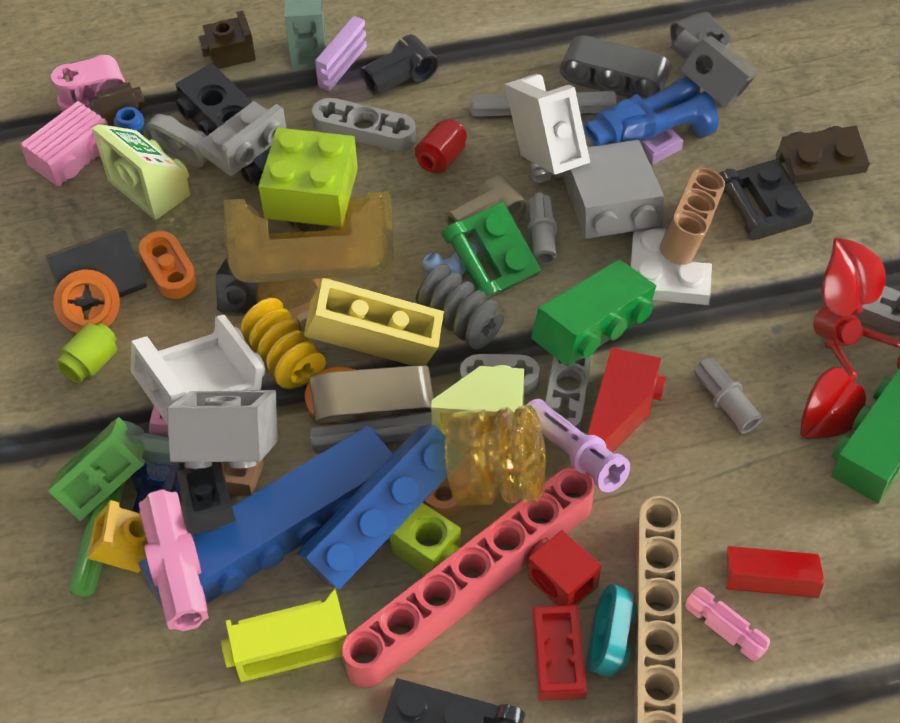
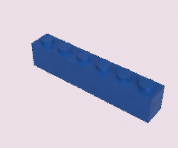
M369 425L234 505L233 511L236 522L224 525L216 531H204L192 535L202 572L198 576L204 591L206 604L223 593L228 594L236 591L244 584L247 578L262 569H270L276 566L286 554L301 545L304 546L392 455L391 451ZM146 558L138 564L146 584L162 606L158 586L154 585Z

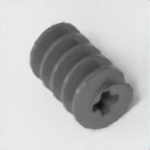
M441 264L423 280L415 297L416 303L444 311L442 325L447 330L454 331V334L460 340H466V343L472 349H481L493 340L503 325V314L495 315L498 310V303L494 299L486 301L485 292L482 290L474 292V285L470 281L462 283V276L459 273L450 274V267L447 264Z

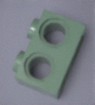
M284 0V18L292 71L316 69L315 60L327 47L322 0Z

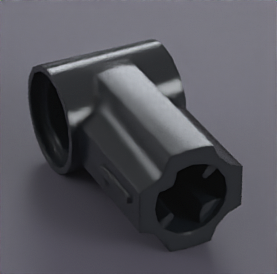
M409 34L399 39L391 53L361 67V74L367 89L375 96L411 78L415 82L428 80L436 72L439 61L417 36Z

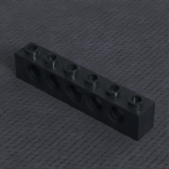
M213 63L175 83L179 98L176 100V105L180 114L186 120L191 119L197 125L198 130L206 136L252 103ZM271 146L257 156L250 165L240 170L244 179L249 184L255 183L258 188ZM287 221L292 228H299L309 239L330 227Z

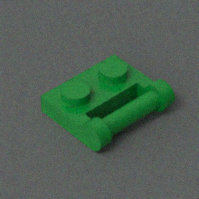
M504 202L496 204L463 221L455 222L441 231L446 244H452L476 287L474 292L482 290L486 294V300L538 275L542 270ZM472 233L496 275V280L490 281L468 242L467 235Z

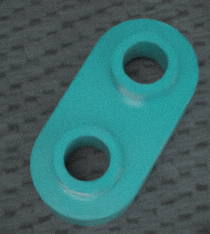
M610 584L601 594L595 610L587 657L589 671L611 678L617 671L621 672L626 667L630 657V646L627 644L629 627L633 623L637 612V604L633 602L632 591L615 584Z

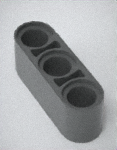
M580 35L571 41L559 69L563 78L573 84L600 91H614L616 95L627 98L637 94L640 98L644 99L663 90L671 72V64L667 58L658 53Z

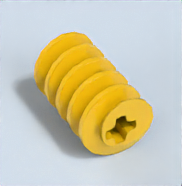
M264 299L246 313L242 320L240 331L244 339L250 344V348L261 356L268 372L275 377L276 382L282 388L296 389L305 386L310 382L311 377L324 370L326 364L325 357L318 353L317 346L309 342L308 337H304V331H300V325L292 319L291 313L288 310L283 309V303L279 299Z

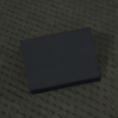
M122 228L45 255L57 285L67 275L75 271L94 270L101 272L111 279L117 287L120 298L147 288L126 231ZM89 285L86 286V292H84L82 299L69 302L70 304L82 307L83 311H87L99 304H105V302L92 298Z

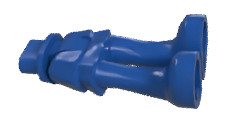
M687 76L675 80L671 86L647 98L642 99L635 94L629 100L624 99L610 109L597 113L596 119L585 122L583 128L591 142L595 146L632 140H639L640 142L650 141L656 135L689 123L696 136L707 137L717 131L719 118L712 96L706 91L700 93L701 87ZM666 108H670V109H667V110H665V111H662V112H659V113L654 114V113L657 112V111H660V110H663V109H666Z

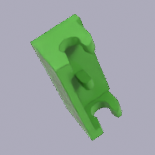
M119 417L56 473L48 489V492L80 521L145 463L142 459L145 451L143 442L138 440L134 444L129 440L126 435L128 431L127 424Z

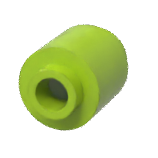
M86 323L59 351L60 357L55 361L56 366L69 380L76 384H81L85 379L90 380L118 351L115 344L117 338L102 323L97 325Z

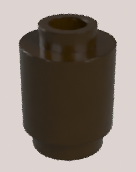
M130 81L96 92V97L88 99L92 111L96 115L99 114L101 118H104L108 126H115L114 118L117 112L124 107H134L140 113L141 109L147 107L140 87L132 88Z

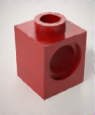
M563 530L559 531L550 540L548 538L540 540L529 554L528 579L555 605H578L599 587L601 564Z

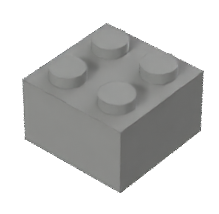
M276 390L189 391L167 408L170 462H185L186 468H206L212 466V462H229L231 468L254 467L257 465L256 461H261L278 442Z

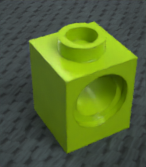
M421 503L390 536L391 552L423 575H426L461 548V528L424 503ZM425 540L439 542L434 546H423L420 544Z

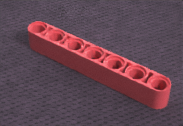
M567 467L559 471L351 632L344 640L342 646L346 675L349 680L356 686L363 688L373 687L381 683L528 566L529 554L540 540L544 538L550 540L561 530L568 534L586 520L592 509L594 494L593 478L587 473L576 471L573 467ZM577 493L581 496L577 498H572L566 496L565 494ZM536 518H543L549 522L545 524L534 523L531 520ZM510 544L516 548L505 551L499 549L498 546ZM474 570L482 575L477 578H468L463 574ZM438 597L447 600L441 606H433L427 603L429 600ZM400 625L412 628L406 634L399 635L392 632L393 628ZM365 653L376 656L373 661L365 664L354 661L357 656Z

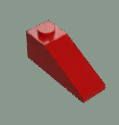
M611 347L587 435H596L603 439L606 448L612 453L649 417L653 400H662L666 376L659 375L661 358Z

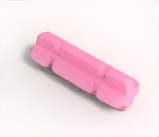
M697 587L689 595L685 605L686 609L697 618L702 616L706 618L704 623L733 646L739 644L742 647L740 651L749 659L757 661L761 658L769 647L770 639L757 628L753 631L748 627L751 624L722 601L718 603L713 601L715 596L704 587Z

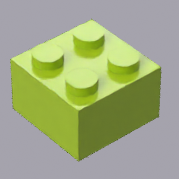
M277 127L259 183L264 218L342 227L358 169L355 136Z

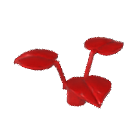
M833 239L831 258L822 281L821 292L825 307L818 311L813 322L814 331L818 336L827 339L825 347L833 351L845 370L839 367H831L822 373L813 385L804 408L800 427V436L806 439L833 437L848 432L852 429L857 415L865 406V390L861 385L854 383L857 373L839 345L849 346L855 344L860 340L861 336L900 348V340L863 328L859 318L855 316L862 313L863 304L874 303L880 298L885 286L886 273L881 259L871 249L848 239ZM900 354L897 360L898 370L900 368Z

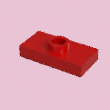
M579 604L533 606L532 624L538 701L586 699L587 688Z

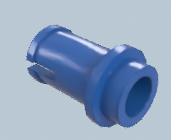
M134 107L120 109L114 118L115 127L136 130L145 137L142 128L145 122L143 114Z

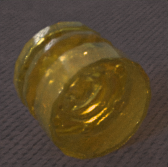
M531 405L519 406L515 409V412L509 407L500 408L497 411L494 423L489 412L484 409L455 411L450 416L445 441L446 465L452 495L458 505L462 507L492 505L496 500L498 490L504 501L509 504L516 503L520 496L525 502H538L541 499L545 484L546 449L538 415Z

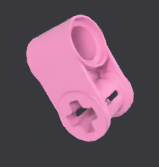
M99 55L73 64H63L55 68L51 73L52 84L58 89L59 93L57 104L63 112L76 103L73 102L72 95H75L76 100L82 105L84 104L86 108H91L88 99L96 97V92L126 83L116 60L109 55ZM66 75L69 76V81H70V82H66V79H65V76H66Z

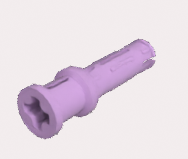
M534 399L525 406L522 414L525 419L524 421L565 452L570 458L572 467L580 473L590 475L594 479V484L601 491L606 493L613 492L626 481L630 472V462L625 456L619 453L613 454L609 451L603 439L596 435H585L541 399Z

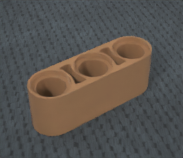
M697 168L692 172L660 243V252L667 260L676 264L686 265L694 259L709 229L725 187L723 177L717 172L708 168Z

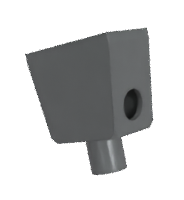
M683 30L671 46L674 51L686 59L680 70L724 107L736 102L760 72L712 36L699 41L688 31ZM706 55L712 59V69H708L705 66L704 59Z

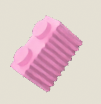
M77 101L20 144L27 165L56 186L61 187L62 182H67L68 179L74 178L81 169H84L85 164L89 165L91 160L100 157L92 128L98 124L108 126L107 121L101 118L99 114L96 115L89 107L86 108L84 104L82 105Z

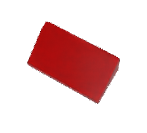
M727 546L726 589L819 598L824 586V576L819 554Z

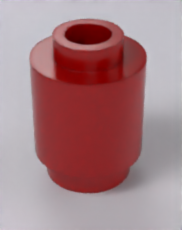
M452 119L436 123L415 147V156L419 165L426 171L443 173L464 150L467 140L466 130L460 123Z

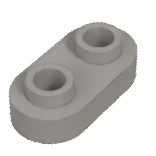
M156 114L145 124L144 130L149 140H155L167 154L195 168H201L208 161L207 158L200 154L198 142L206 137L203 132L199 130L194 131L179 123L174 117L163 114Z

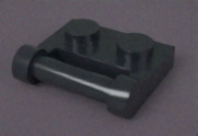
M779 159L738 171L729 168L719 173L725 181L723 193H727L744 220V230L751 240L765 238L812 222L814 214L796 185L791 183L789 174ZM747 187L764 216L757 213L742 188Z

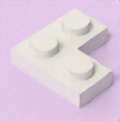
M664 228L633 231L630 267L657 285L652 300L709 305L711 263L691 262L686 265H680L667 260L659 249L666 231Z

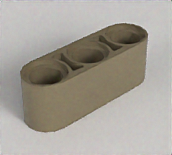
M427 366L329 372L310 378L315 422L358 421L430 412L432 399H434L429 367Z

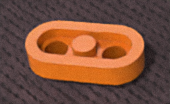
M155 231L146 235L140 241L138 249L142 263L158 291L170 299L183 298L192 293L197 285L195 270L177 238L166 231Z

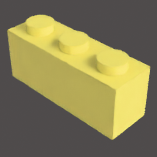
M322 278L310 301L304 337L412 366H425L438 349L444 311Z

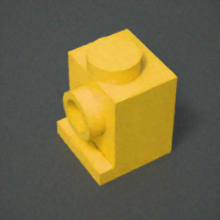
M110 500L94 518L87 559L139 573L141 569L138 563L147 558L144 546L148 545L140 513L120 508L119 502Z

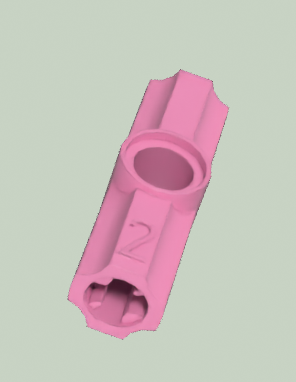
M163 489L148 493L147 497L139 502V512L148 545L144 547L154 585L158 586L169 630L188 631L199 627L204 620L209 618L204 591L198 576L202 572L191 533L187 532L177 492H167Z

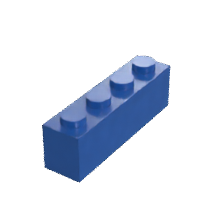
M435 425L419 426L308 540L296 555L327 586L339 590L464 460L465 456Z

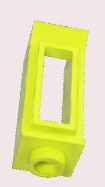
M334 589L324 603L319 600L239 620V624L233 626L231 620H226L229 638L221 640L226 667L235 666L240 682H245L342 657V646L347 637V632L336 589Z

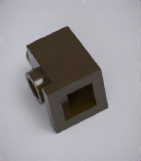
M243 10L236 12V18L202 25L204 35L198 36L203 57L210 56L212 63L218 69L256 61L252 34Z

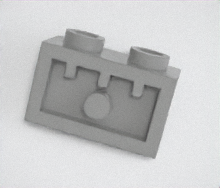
M253 101L198 142L200 154L228 175L233 176L243 167L250 165L257 156L272 145L277 127L286 128L284 109L276 104L269 110H266Z

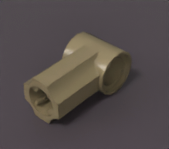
M496 175L484 182L476 196L445 211V221L449 226L504 202L516 223L526 213L528 203L505 177ZM472 233L466 236L467 240L473 237Z

